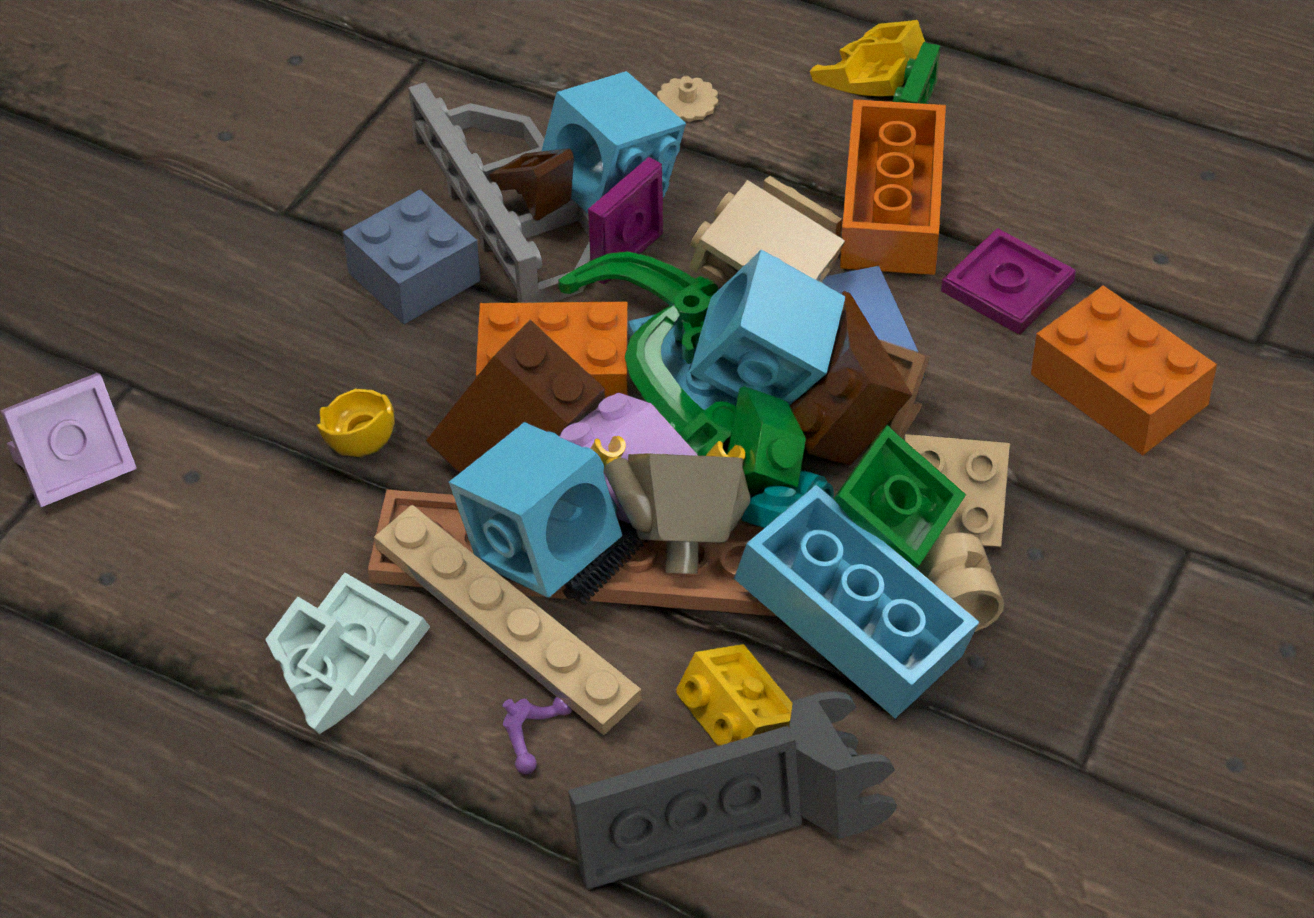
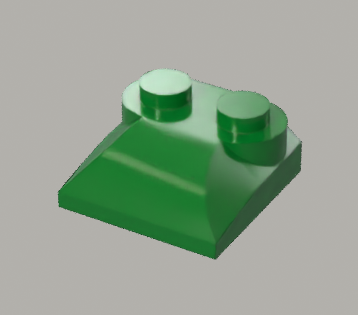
M887 425L879 433L833 500L857 526L883 540L913 567L917 568L966 494Z

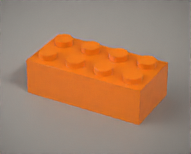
M853 99L842 224V239L845 242L841 249L840 269L860 270L879 266L881 271L935 275L940 225L946 105Z

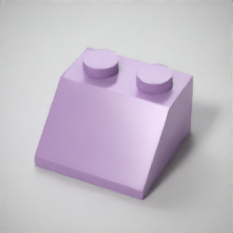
M616 393L603 399L599 403L598 408L579 422L567 426L559 436L581 447L591 448L594 440L598 438L602 447L608 452V445L612 437L620 436L626 443V448L621 458L627 460L629 454L646 453L698 456L651 403L621 393ZM604 474L610 496L617 507V519L630 523Z

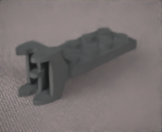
M831 691L793 700L789 728L785 726L568 790L581 877L586 888L591 889L802 825V817L838 839L867 831L887 820L895 812L897 804L893 797L873 794L867 797H859L864 789L880 784L895 771V768L891 761L883 755L865 754L858 756L855 751L858 745L855 735L836 731L832 723L841 721L856 708L855 703L848 694Z

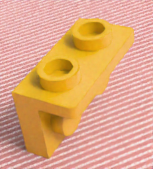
M744 644L694 653L677 686L676 693L717 746L785 726L789 728L793 703Z

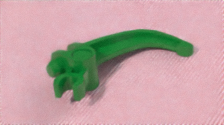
M632 252L609 253L600 256L558 279L559 290L564 294L574 293L579 290V287L606 279L626 280L653 293L669 306H675L680 315L673 326V334L675 339L682 344V357L687 364L693 362L694 348L697 347L710 299L719 290L717 284L709 278H704L700 275L695 279L670 264Z
M672 305L646 321L631 336L624 357L630 378L646 402L651 403L698 456H706L718 441L723 443V450L728 454L726 450L729 449L736 407L728 402H715L707 409H702L679 386L663 363L661 345L680 315L677 308Z

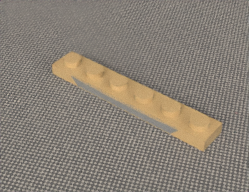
M414 505L409 506L374 536L376 549L556 697L561 699L601 734L605 735L642 700L641 688Z

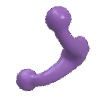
M558 697L554 699L553 705L545 707L535 706L525 698L517 703H514L512 699H508L503 703V707L508 712L503 721V726L517 755L515 766L521 774H531L537 766L535 757L527 751L522 723L525 719L539 720L570 714L572 709Z

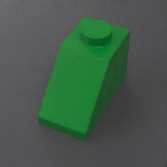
M746 386L739 388L728 453L735 445L744 448L746 454L743 459L742 468L749 493L758 495L763 493L765 488L771 486H784L792 489L798 487L806 437L788 402Z

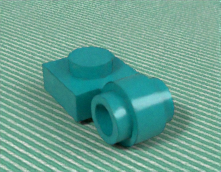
M801 471L798 487L792 489L784 486H771L765 488L763 493L751 497L750 504L742 516V521L765 528L815 485L820 487L831 498H834V488L827 482L824 476Z

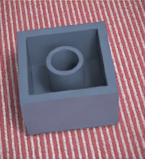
M422 190L414 192L343 231L348 273L402 324L408 323L481 281L477 239Z

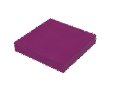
M648 157L588 208L590 261L609 253L632 252L640 254L663 234L662 163ZM611 279L601 280L598 282L604 285L608 283Z
M997 228L942 279L941 292L1020 335L1074 282L1076 270Z

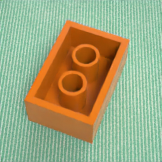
M1103 285L1036 333L1031 375L1143 456L1209 405L1217 364Z
M627 302L480 303L476 377L492 357L531 320L604 387L605 398L616 393L628 396V368L624 358L629 343Z

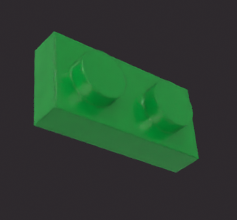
M923 42L917 58H909L904 74L905 87H897L893 102L928 104L938 78L940 45Z

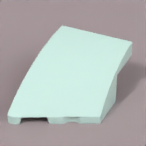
M344 572L318 608L297 596L265 640L274 658L280 664L284 672L283 675L306 716L305 719L308 725L315 732L321 734L338 723L368 698L398 668L430 626L423 617Z

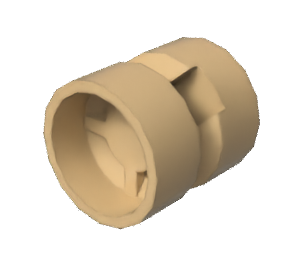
M966 533L948 534L937 538L918 566L919 572L979 621L975 632L988 627L1003 612L1004 601L996 579L991 573V566L980 539Z

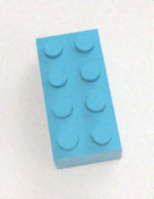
M817 485L746 544L734 577L740 585L895 719L962 657L979 624L978 620L883 540L857 526L833 498Z

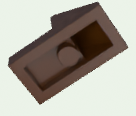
M570 148L525 153L489 175L492 181L497 183L500 191L515 189L517 194H522L533 219L539 221L570 201L574 155Z

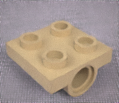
M905 434V441L966 494L938 538L948 534L966 533L979 538L983 547L1001 548L1010 443Z

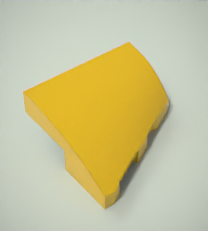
M918 20L876 25L867 31L862 38L841 48L839 52L842 60L837 64L827 66L817 64L810 70L812 80L818 84L851 94L894 96L897 87H901L904 83V74L909 58L916 59L922 43L925 42Z

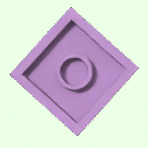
M95 373L0 410L12 439L11 442L7 443L15 463L23 467L36 502L40 507L137 469L101 374Z

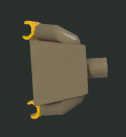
M612 437L608 445L609 452L602 447L600 440L596 438L590 449L595 451L604 464V474L633 528L637 529L639 539L667 541L666 573L698 574L699 542L726 543L730 532L734 530L750 504V494L742 468L743 459L746 454L744 448L735 445L726 454L723 450V443L718 441L706 456L646 453L629 454L627 460L621 458L626 448L625 440L622 437Z

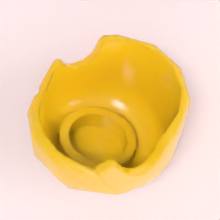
M353 389L337 396L327 407H321L319 411L320 424L316 425L325 443L342 456L363 457L376 453L388 442L394 427V409L385 394H380L374 390Z

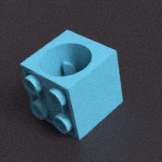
M626 71L556 92L542 151L571 149L574 155L571 199L588 213V208L648 157L662 163L664 197L669 187V179L676 156L680 151V143L686 123Z
M761 249L711 297L689 373L736 399L738 398L739 388L746 386L785 400L791 405L827 374L845 296Z
M525 422L449 481L474 555L498 574L547 598L622 537L616 516L617 507L610 496L603 474L604 464L598 454L588 447H581L560 438L553 432H546Z

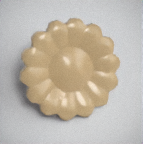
M683 76L681 79L673 78L669 83H664L661 86V91L657 92V98L677 116L687 122L703 120L707 115L713 114L714 108L718 106L717 90L712 89L711 83L703 82L701 78L697 77L693 79L689 76Z

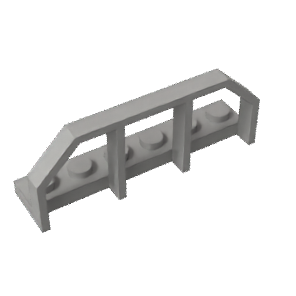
M425 82L408 87L415 142L417 144L425 142L447 177L448 195L451 200L460 198L479 229L482 250L484 252L493 251L517 289L518 303L555 302L583 292L586 285L579 287L578 291L571 294L560 292L558 279L568 273L538 283L537 270L542 268L541 255L536 244L533 241L527 242L526 238L579 221L589 236L588 213L570 199L567 204L539 221H535L531 213L518 217L514 211H507L504 206L502 193L497 183L493 182L489 175L525 153L542 151L544 138L531 118L472 103L447 110L441 97L435 98ZM474 127L521 138L526 141L531 150L483 166L477 153L471 154L468 150L466 138L462 130ZM589 243L575 269L590 261Z

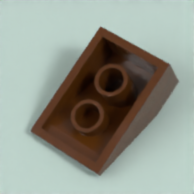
M843 291L841 294L845 296V301L827 374L789 406L806 437L804 448L808 454L851 466L913 395L851 293Z
M529 320L492 357L426 439V443L458 473H461L524 422L560 436L567 426L579 422L598 408L599 403L605 399V389L534 322Z

